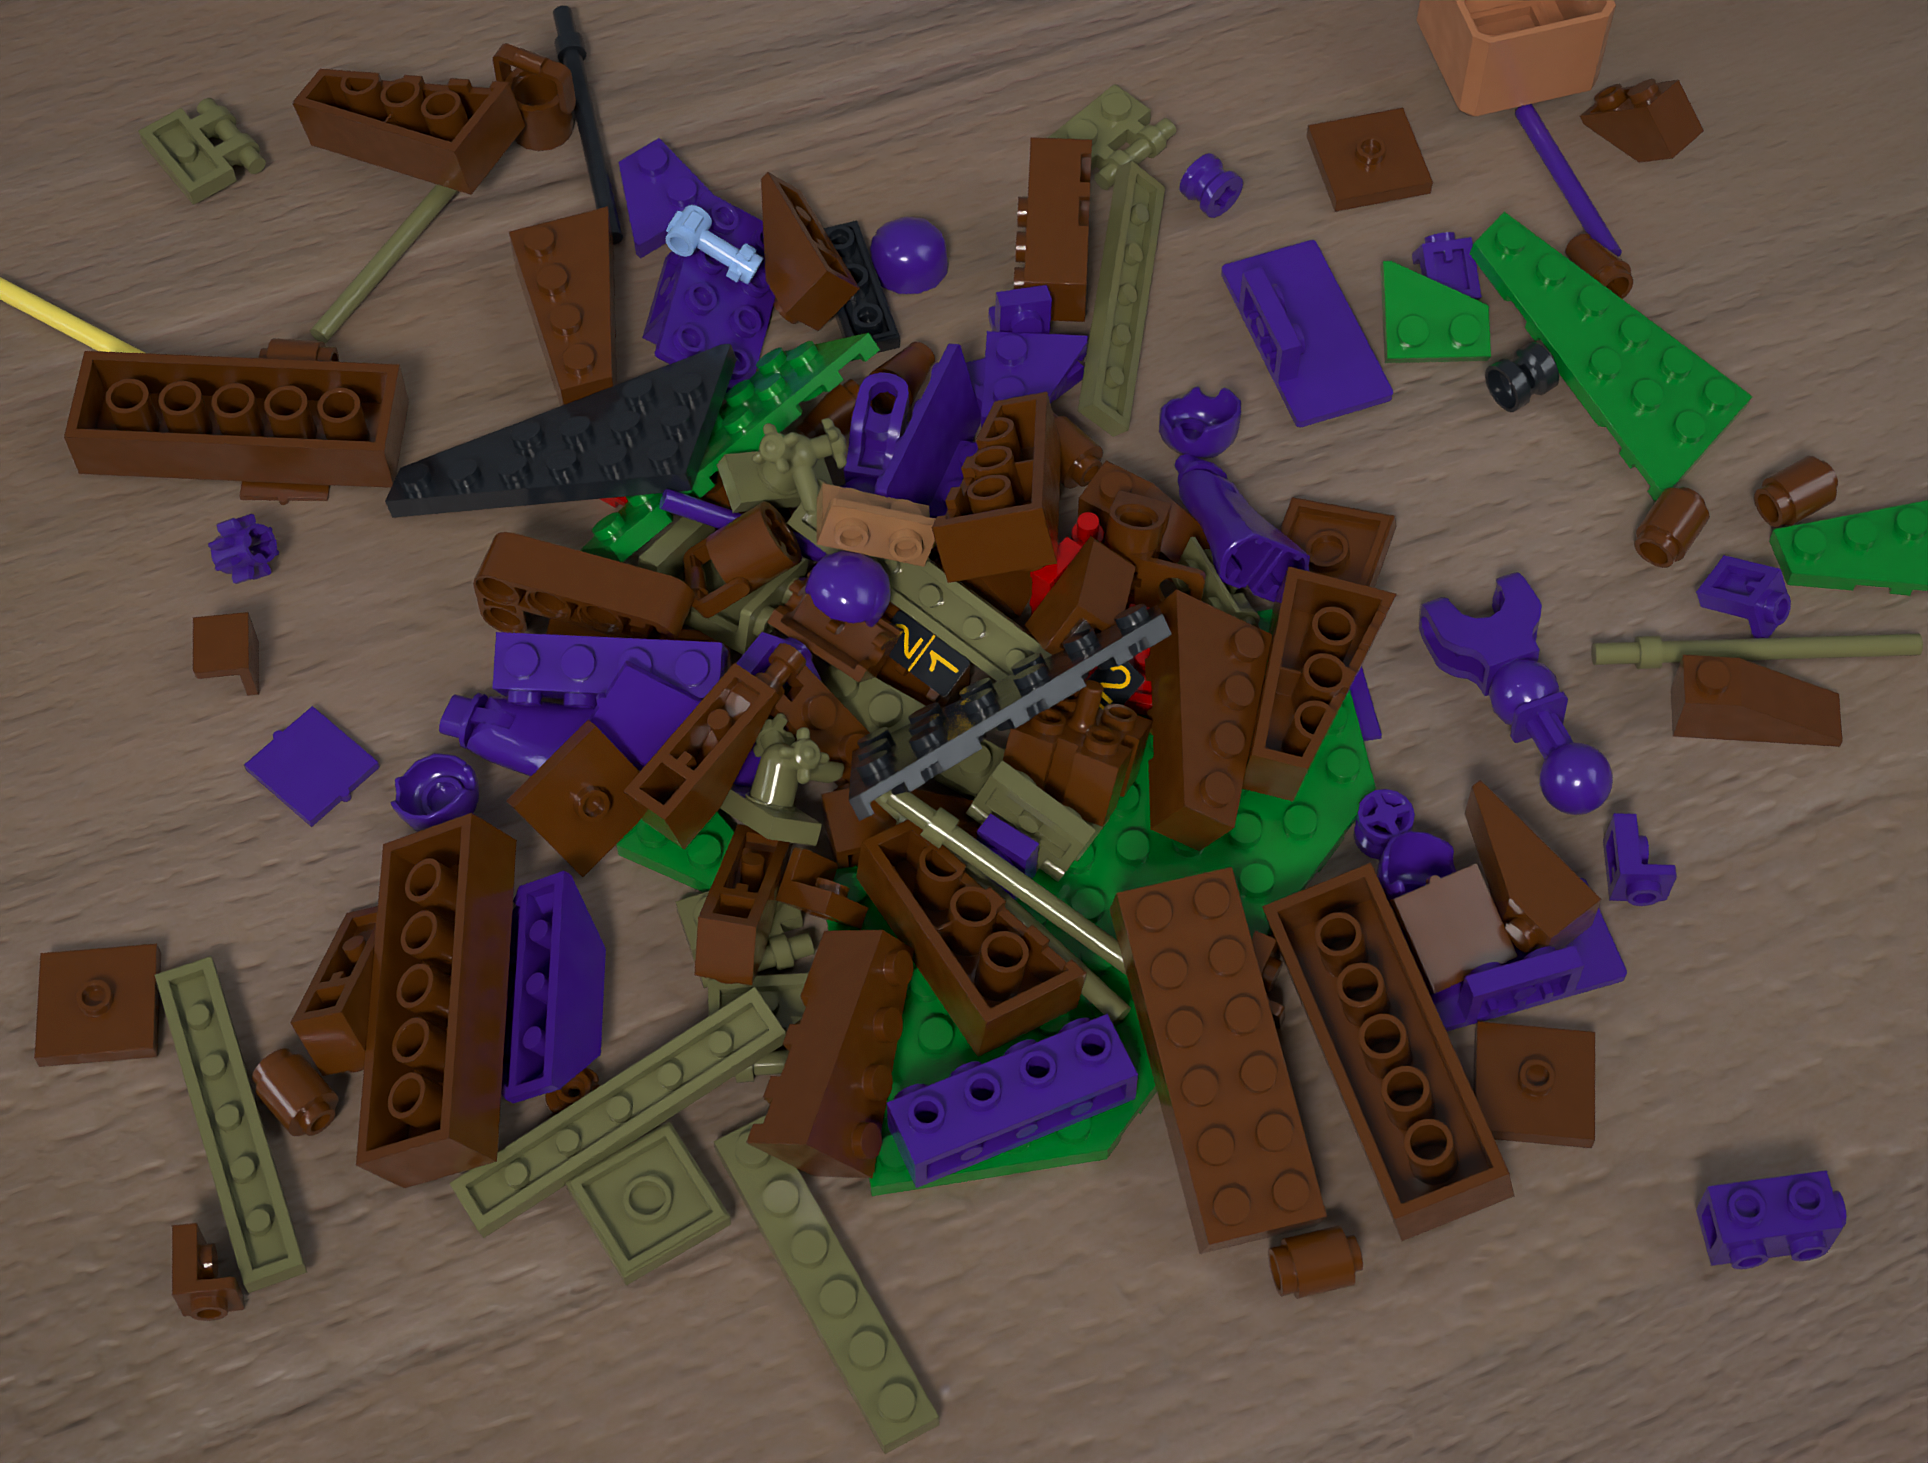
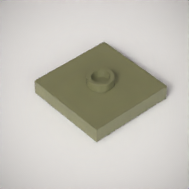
M670 1122L565 1181L569 1194L626 1286L731 1225L730 1215Z

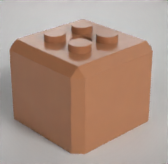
M1420 0L1417 22L1458 109L1469 116H1480L1592 90L1599 77L1616 4L1614 0Z

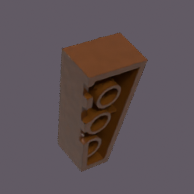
M319 69L292 102L312 146L470 195L473 194L525 127L509 82L492 81L489 88L472 87L469 79L450 78L447 85L425 83L422 76L404 75L403 78L387 81L382 80L380 74L374 72Z
M608 206L509 231L516 272L560 406L617 385L614 242Z
M909 820L862 841L856 878L898 940L914 949L912 961L977 1057L1077 1008L1087 972L1072 959L1066 962L1048 946L1050 940L1033 924L1029 928L1026 927L1005 908L1006 901L991 887L985 890L965 872L966 865L945 846L942 845L940 848H937L920 836L923 830Z
M884 930L824 931L800 995L806 1007L800 1021L790 1024L783 1041V1045L789 1051L781 1076H770L763 1098L770 1103L763 1124L752 1125L747 1144L812 1176L873 1178L876 1157L882 1146L881 1130L886 1102L892 1090V1069L897 1042L903 1030L902 1014L908 983L913 975V948Z

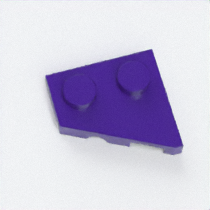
M660 138L619 161L620 176L636 255L641 259L666 244L665 239L668 234L666 229L677 211L683 212L685 207L689 205L696 206L698 198L703 192L713 193Z
M987 331L981 428L994 401L1041 392L1048 393L1050 402L1056 399L1065 387L1067 375L1078 360L1083 361L1087 355L1088 336Z

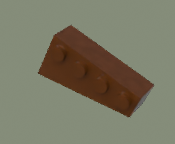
M1041 392L994 401L976 438L978 450L973 456L966 457L961 467L964 478L959 487H951L945 499L948 510L945 516H937L931 527L947 583L1018 570L1032 572L1046 565L1057 564L1061 443L1048 393Z
M1288 566L1274 601L1268 632L1272 634V640L1242 789L1294 801L1396 597V593Z
M1175 590L1158 604L1172 635L1150 647V656L1145 659L1146 681L1151 682L1152 708L1147 711V719L1153 721L1150 733L1153 735L1154 757L1148 761L1150 829L1201 851L1235 827L1272 634L1179 590Z

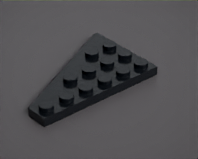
M722 344L401 467L385 500L392 518L663 493L666 488L676 492L692 490L737 361L732 345Z
M1142 603L1130 607L1114 617L1116 625L1095 634L1093 628L1078 632L1063 641L1064 650L1046 659L1043 658L1041 653L1031 655L1011 667L1012 675L994 684L990 678L979 680L960 691L959 694L962 699L942 709L938 702L932 703L912 713L908 717L911 724L890 733L888 727H883L857 741L859 749L852 751L849 802L858 820L861 821L873 815L871 801L886 792L891 791L893 795L911 792L932 777L946 771L981 750L980 742L986 738V732L996 727L999 732L1016 729L1040 712L1049 709L1086 686L1084 680L1089 676L1088 671L1096 666L1100 670L1118 667L1138 653L1172 635L1159 606L1156 605L1147 609L1146 605Z

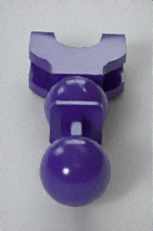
M876 373L867 376L860 385L850 428L847 464L844 467L845 483L839 487L853 488L875 494L877 479L881 474L885 473L894 455L895 443L900 436H903L909 424L907 422L909 412L908 385L901 377L891 373ZM889 392L895 396L896 400L890 414H878L870 406L872 399L877 394Z
M1519 572L1496 578L1497 586L1492 598V609L1495 614L1490 617L1473 618L1464 615L1446 597H1440L1420 604L1419 631L1438 668L1454 677L1474 682L1484 696L1489 695L1494 713L1505 724L1512 726L1510 737L1514 743L1533 739L1545 759L1540 770L1539 782L1547 802L1558 811L1569 815H1583L1599 808L1610 795L1613 785L1612 769L1607 758L1598 749L1588 744L1574 743L1563 725L1568 698L1564 692H1560L1556 675L1545 664L1538 662L1540 649L1536 644L1542 604L1526 579Z

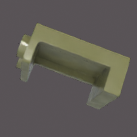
M682 517L639 557L638 567L670 575L684 582L683 573L685 568L683 557L692 546L715 532V527ZM802 556V561L798 565L710 618H704L691 606L684 624L744 654L761 632L772 635L776 628L768 624L767 621L774 609L784 606L793 592L788 589L789 586L796 579L806 577L808 559ZM712 560L702 565V569L705 571L708 594L726 584Z

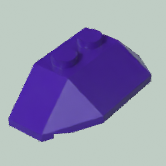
M561 871L519 886L513 899L516 906L512 910L501 1095L505 1100L513 1104L561 1089L601 1055L606 948L572 875L566 871Z

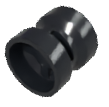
M1530 342L1515 351L1513 359H1501L1490 365L1486 369L1485 380L1495 402L1504 410L1515 412L1528 404L1533 394L1543 395L1555 388L1559 383V371L1550 353L1542 345Z

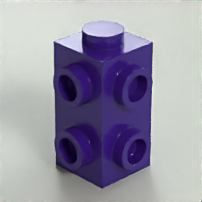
M1827 1170L1707 1186L1696 1208L1711 1266L1731 1263L1734 1269L1754 1268L1767 1262L1768 1258L1791 1255L1794 1261H1808L1819 1258L1830 1250L1841 1230L1846 1225V1207L1843 1197L1838 1190H1832Z

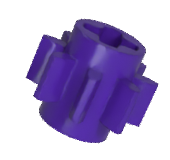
M254 514L237 519L231 518L216 525L221 535L215 538L213 542L208 543V547L211 548V557L216 571L232 574L234 584L251 579L255 580L272 573L267 563L279 555V551L277 550L276 538L271 527L256 524Z

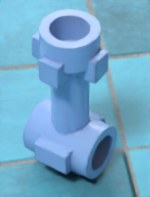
M689 205L685 207L683 212L677 211L666 229V232H668L665 239L667 246L674 253L684 257L691 256L695 249L698 248L729 267L726 274L728 278L735 282L740 280L748 285L764 259L755 253L756 249L745 243L739 250L708 231L712 224L711 217L704 209L698 206Z

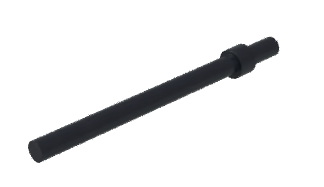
M564 5L558 6L553 10L558 35L554 41L557 58L572 73L576 98L574 111L596 209L608 206L615 245L623 240V233L583 62L587 56L582 35L576 31L572 9Z

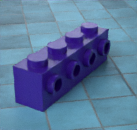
M496 632L492 688L501 695L508 696V704L541 706L542 698L564 699L563 706L594 709L597 706V695L607 691L627 660L703 700L727 672L728 650L721 642Z
M1108 1014L1093 1020L1079 1018L1066 1024L1054 1036L1039 1042L1033 1039L1021 1041L1010 1047L1004 1053V1056L984 1064L979 1061L969 1062L955 1069L949 1078L929 1086L919 1083L901 1090L894 1097V1100L886 1102L888 1128L913 1183L918 1188L1136 1099L1138 1073Z

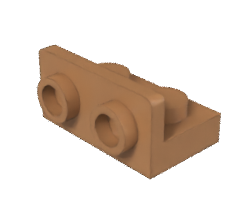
M822 483L817 497V545L922 567L925 566L935 542L931 528L935 518H930L928 505Z

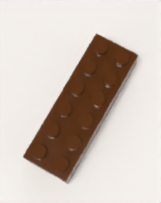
M84 351L64 439L79 474L391 488L397 475L409 399L400 364Z
M473 813L383 844L356 1166L402 1188H408L497 1162L517 840Z
M1372 863L1262 906L1273 938L1277 941L1278 950L1401 1241L1514 1197L1510 1173Z
M1232 867L1116 893L1109 910L1199 1254L1315 1227L1327 1217Z

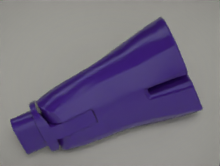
M1183 454L1176 459L1174 467L1179 473L1177 483L1180 499L1203 529L1210 546L1216 572L1222 582L1238 589L1241 587L1245 588L1248 585L1253 595L1274 602L1288 566L1309 571L1310 556L1258 514L1240 493L1235 484L1227 479V475L1219 466L1190 454Z
M477 693L472 699L454 694L440 720L439 732L459 738L461 747L470 750L491 763L531 777L589 719L595 708L565 707L561 703L542 701L541 706H522L508 704L507 696H489L488 698L486 694Z

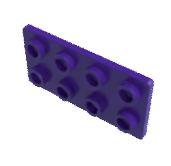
M707 191L703 192L699 196L696 206L704 209L711 217L712 224L708 231L739 250L746 243L756 249V254L764 258L763 221ZM698 248L695 249L691 256L687 257L680 256L671 251L665 257L642 338L655 344V356L668 364L722 344H731L737 361L726 390L727 393L733 386L741 381L750 379L756 373V363L759 361L775 296L765 279V258L747 285L740 280L735 282L728 278L726 274L729 267Z
M1305 241L1222 266L1221 276L1297 427H1305L1392 400L1393 389L1316 241Z
M949 343L940 362L934 364L930 382L922 398L915 402L912 418L903 436L897 439L894 455L885 473L878 477L875 485L876 495L905 499L914 503L928 505L929 516L935 519L937 516H945L948 510L945 499L951 487L960 486L964 478L961 467L966 457L973 456L978 450L976 442L972 441L981 424V412L960 344Z
M1581 878L1588 885L1586 879ZM1598 908L1592 926L1563 949L1556 950L1555 947L1548 946L1534 950L1531 953H1525L1513 944L1518 957L1502 964L1499 962L1483 964L1472 970L1468 976H1465L1464 981L1432 995L1429 991V994L1445 1030L1448 1032L1476 1024L1477 1021L1483 1022L1622 982L1626 978L1627 970ZM1400 928L1401 931H1402V933H1403V935H1404V938H1405V940H1406V942H1407V944H1408V947H1409V949H1410V951H1411V953H1412V956H1413V958H1414V960H1415V962H1416V964H1417V961H1416V959H1415V957H1414V955H1413V952H1412V950H1411V948H1410V945H1409V943H1408V941H1407V939H1406V936H1405V934H1404V932H1403V929Z

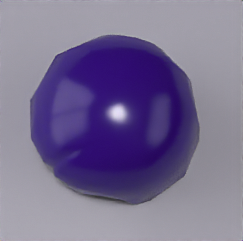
M905 216L886 222L872 237L870 246L871 260L883 288L898 294H919L935 288L946 276L948 257L944 236L938 228L925 218Z
M1194 387L1183 398L1169 400L1160 408L1159 433L1163 442L1170 449L1181 455L1190 454L1200 459L1217 457L1230 447L1237 437L1241 418V400L1227 388H1222L1216 397H1209L1204 395L1199 387Z
M842 550L828 554L819 560L809 575L805 592L811 596L814 605L829 618L848 623H861L865 621L867 626L874 627L882 615H884L889 605L891 587L889 576L880 563L868 555Z
M434 753L415 761L403 776L395 779L396 800L391 801V806L399 817L417 832L463 815L474 813L479 800L477 775L474 769L459 757Z
M1405 831L1390 837L1379 859L1377 877L1392 909L1390 900L1426 885L1428 877L1437 875L1439 878L1456 872L1453 861V846L1426 832Z

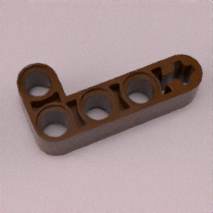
M500 532L494 536L473 582L482 618L493 628L506 633L526 632L533 615L536 614L620 638L677 640L695 598L693 590L685 582L673 576L511 532Z

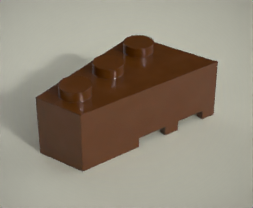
M1031 137L1028 197H1018L1017 227L1026 228V232L1017 231L1015 256V262L1025 263V267L1014 268V289L1047 285L1052 298L1050 321L1085 322L1092 139Z

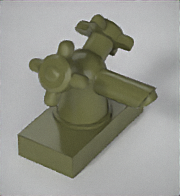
M826 418L821 420L826 434L809 439L805 435L793 432L785 436L777 432L775 425L767 423L763 426L765 436L760 442L759 451L725 454L718 462L717 467L732 512H747L763 501L770 503L776 509L797 507L802 502L804 511L807 514L817 516V497L820 491L817 478L833 485L824 458L832 455L838 469L845 467L847 464L845 457L847 452L846 439L841 434L840 429L834 426L831 419Z
M778 713L774 719L766 720L755 741L756 744L753 752L756 757H761L752 787L733 784L720 808L767 839L816 846L822 824L796 808L794 799L798 784H806L809 781L832 783L843 776L844 764L829 761V755L820 752L818 745L810 739V731L806 727L797 730V741L795 742L794 735L784 729L787 723L786 716Z

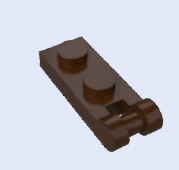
M780 643L769 656L770 666L764 673L758 672L755 677L774 688L779 694L769 716L774 719L778 713L784 714L787 719L784 729L794 735L795 742L797 741V730L802 727L808 728L810 739L818 745L820 752L827 753L829 761L844 764L843 776L834 781L838 787L849 784L852 751L859 749L857 741L870 732L806 666L804 656L791 645ZM785 682L792 687L786 696L784 695L783 688Z

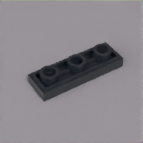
M857 220L823 228L860 288L835 314L842 337L847 338L869 333L880 349L877 353L900 348L899 333Z

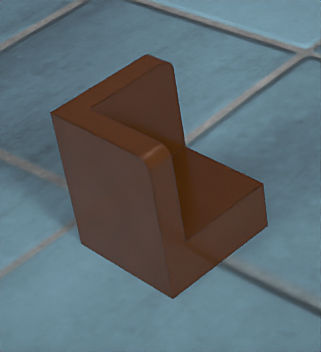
M249 612L193 617V672L196 678L204 679L240 675L247 696L259 695V640Z

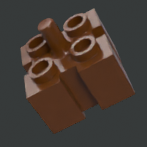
M1086 680L1084 681L1086 684L1084 688L1049 709L1040 712L1016 729H1010L1003 761L1016 771L1028 775L1035 782L1036 786L1062 805L1074 809L1083 820L1103 827L1116 809L1119 797H1124L1137 779L1153 721L1138 716L1134 710L1120 704H1109L1104 707V710L1099 709L1104 688L1096 681Z

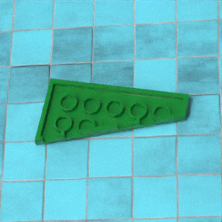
M1505 211L1474 242L1469 253L1503 300L1513 302L1527 321L1524 328L1535 342L1538 340L1543 342L1554 357L1560 376L1598 427H1606L1622 448L1619 455L1630 469L1636 467L1650 485L1647 492L1655 502L1663 490L1675 488L1752 399V395Z
M865 333L819 344L807 341L795 349L786 351L779 347L760 358L756 363L758 371L750 379L741 381L725 394L724 399L727 402L719 410L693 488L690 491H679V493L694 498L704 496L715 487L709 477L718 471L717 464L725 454L758 451L760 442L765 436L763 431L765 424L771 423L775 425L777 432L780 433L802 415L803 410L799 406L800 402L809 401L822 392H830L844 380L838 372L841 368L854 360L861 359L866 362L880 351L870 334ZM663 493L626 496L628 502L618 512L607 515L593 527L592 533L594 536L580 551L619 562L625 561L672 522L674 518L672 513L659 509Z
M1928 500L1773 529L1769 540L1787 585L1853 591L1857 585L1889 588V594L1910 596L1912 590L1928 591Z

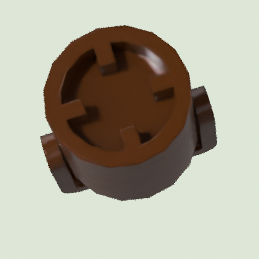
M507 43L502 44L493 56L492 61L496 81L510 83L525 123V127L515 139L516 143L534 151L552 150L563 145L571 137L574 130L572 111L575 107L576 98L570 69L559 62Z
M763 501L687 550L683 557L685 568L683 577L684 582L695 594L691 606L704 618H710L798 565L802 561V553L798 541L786 520L770 503ZM712 560L726 584L708 594L705 571L702 569V565Z

